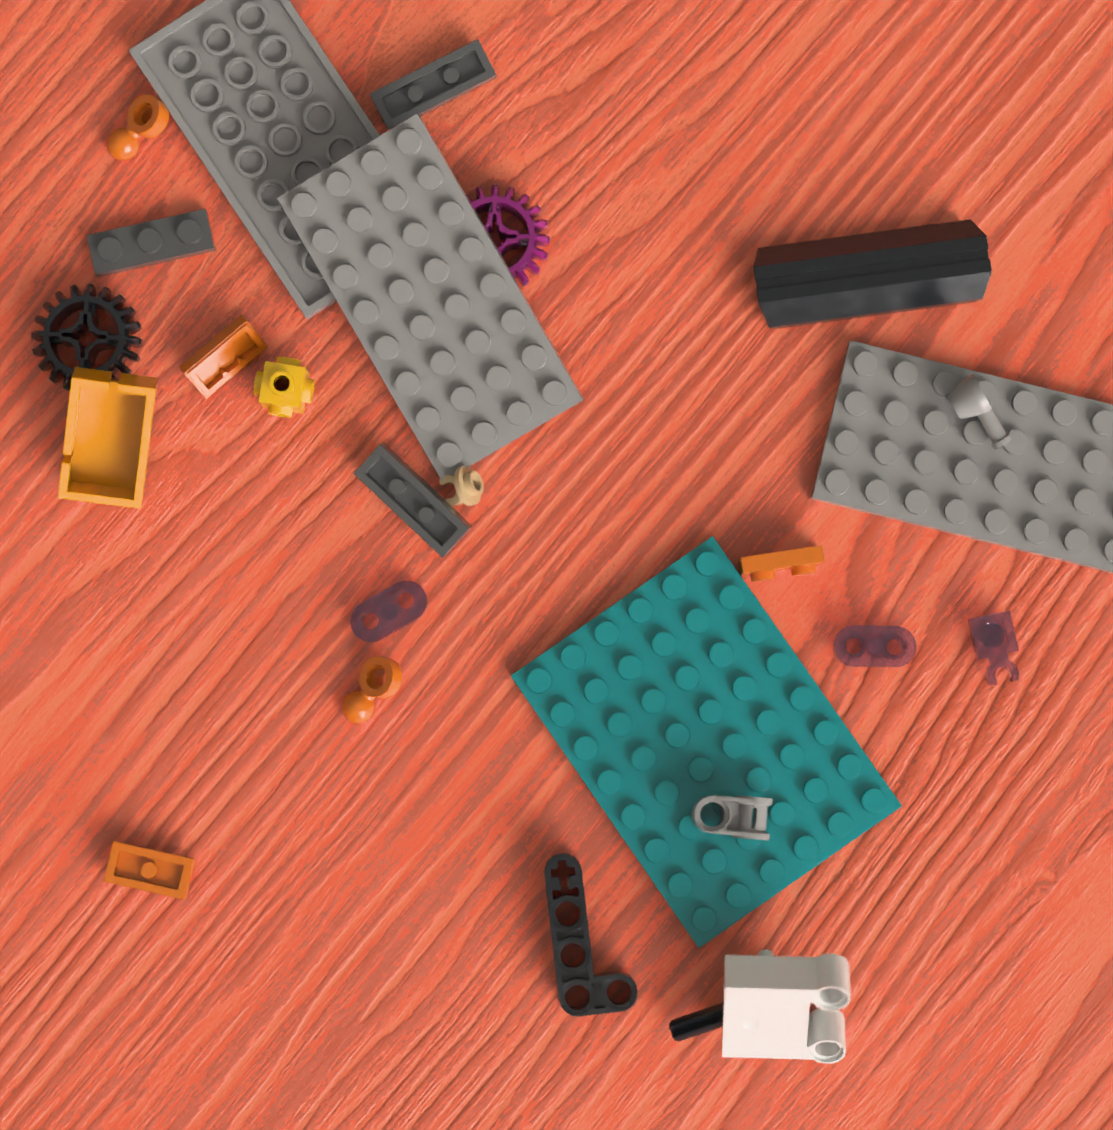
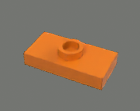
M240 315L179 368L207 399L268 348V346L248 321Z

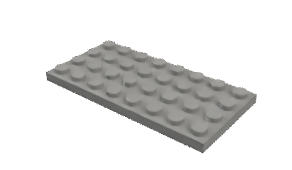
M205 0L131 48L129 52L305 318L309 320L337 300L277 197L380 135L290 0Z
M420 114L413 115L277 197L442 482L445 475H454L456 468L463 465L468 468L585 400Z
M850 340L811 499L1113 573V405ZM971 374L976 378L1006 434H1009L1012 439L1009 443L998 449H993L992 441L978 416L960 419L947 397L960 381Z

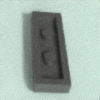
M477 39L370 93V97L387 130H390L417 113L422 116L496 79V73Z
M206 209L87 235L94 272L97 277L216 251Z
M385 443L379 444L354 473L442 558L473 527Z

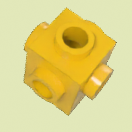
M276 357V363L265 361L264 371H257L253 393L259 396V403L262 407L268 409L267 414L292 418V413L304 414L305 403L311 404L315 380L309 379L310 373L306 367L300 366V360L289 357ZM279 378L289 379L290 385L285 391L276 390V380Z

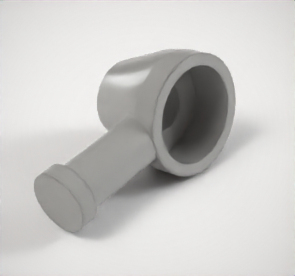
M971 374L960 381L947 396L959 418L978 416L992 441L991 445L994 450L1009 443L1012 440L1010 435L1006 434L974 375Z

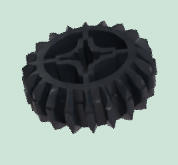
M87 284L84 295H81L80 289L76 285L70 286L71 298L67 299L61 291L55 293V297L60 304L56 307L49 302L43 304L44 309L50 314L48 318L36 316L35 322L44 327V330L31 333V338L43 342V344L34 347L32 351L37 357L46 356L38 366L42 371L53 369L49 376L53 383H57L64 378L63 388L70 391L74 369L67 367L61 361L56 344H64L66 347L75 348L79 367L89 369L95 366L96 357L100 352L108 349L114 350V347H117L112 357L95 369L111 371V380H118L114 374L119 370L126 374L132 373L124 363L126 360L138 362L140 359L136 353L130 351V347L143 346L141 338L131 336V334L139 332L142 326L138 321L128 322L134 317L136 312L132 307L122 309L125 303L123 296L117 295L110 301L111 290L108 287H103L96 297V288L93 284ZM83 309L82 312H79L78 321L74 326L65 329L60 328L68 316ZM96 309L106 311L114 317L119 335L99 330L98 318L95 316ZM90 331L99 339H95L93 344L89 342L91 346L85 348L76 339H79L81 335L85 336L84 332Z

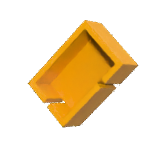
M75 367L71 379L63 448L64 457L61 465L58 498L141 509L158 378L121 373L118 381L111 380V371Z

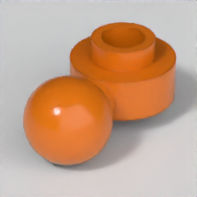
M149 94L136 98L130 105L127 113L128 127L115 129L108 136L107 149L109 153L118 160H129L138 152V139L141 136L145 138L158 136L165 129L169 119V111L164 103Z
M373 656L364 662L359 672L361 690L349 693L342 702V712L347 720L358 724L368 721L374 713L373 700L375 697L386 699L392 697L399 690L402 682V672L399 664L391 658ZM386 673V679H385V682L383 683V677H384V674Z

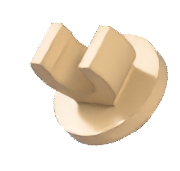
M460 466L456 468L454 475H445L443 482L439 479L440 485H455V496L446 499L451 506L462 504L472 506L479 503L484 485L479 473L471 467Z

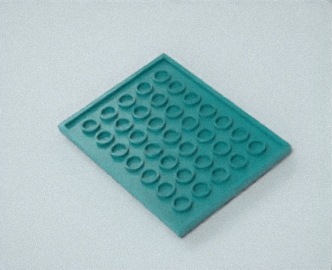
M713 536L511 675L698 948L902 807ZM704 796L771 798L773 801L772 805L768 806L766 832L770 834V839L735 838L732 835L702 832L694 826L691 820L692 806L698 799ZM712 802L705 804L700 812L702 822L710 827L719 823L722 816L719 806ZM752 809V822H751V827H752V824H753V811H754L753 809Z

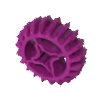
M492 185V196L484 197L482 187L475 188L476 201L473 202L467 194L466 196L477 215L489 211L488 221L484 226L489 235L493 232V223L496 222L500 239L506 240L505 243L500 242V247L497 248L501 256L503 257L508 251L519 250V247H527L522 258L508 268L514 279L517 278L521 285H528L529 280L524 271L528 270L534 275L540 273V267L532 260L546 261L547 252L537 248V246L550 244L549 236L537 234L548 227L547 221L543 219L533 221L540 214V207L536 205L525 210L529 202V196L523 194L517 202L513 201L515 195L513 187H508L505 197L499 196L498 185ZM501 211L508 212L517 217L525 226L528 234H519L518 230L506 228L501 221Z

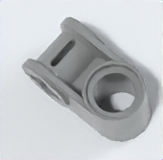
M704 796L698 799L692 806L691 820L697 829L705 833L732 835L735 838L769 840L770 834L766 832L768 806L772 805L773 799L749 796ZM709 802L718 805L722 813L719 823L712 827L705 825L700 818L701 808ZM752 809H753V810H754V811H753V824H752V827H751V822H752Z

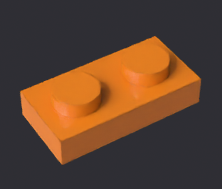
M822 545L740 557L738 560L740 576L750 575L751 582L775 579V571L791 569L792 576L815 573V565H821L825 562Z
M113 841L103 882L185 900L196 859Z

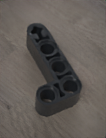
M568 853L555 854L547 861L544 875L560 1005L566 1013L572 1016H588L628 1010L637 999L638 989L636 983L625 972L613 971L594 974L582 870L574 856ZM566 860L568 867L575 868V874L568 876L569 890L578 887V895L563 894L553 898L552 890L561 891L559 877H552L551 870L558 867V861ZM566 901L575 903L580 910L578 920L570 925L559 922L556 917L557 907ZM570 943L580 945L585 952L583 961L575 966L565 964L560 956L563 947ZM623 980L630 986V995L625 1001L614 1002L607 996V988L613 981ZM582 985L589 991V1000L584 1006L573 1007L566 1001L565 995L571 986Z

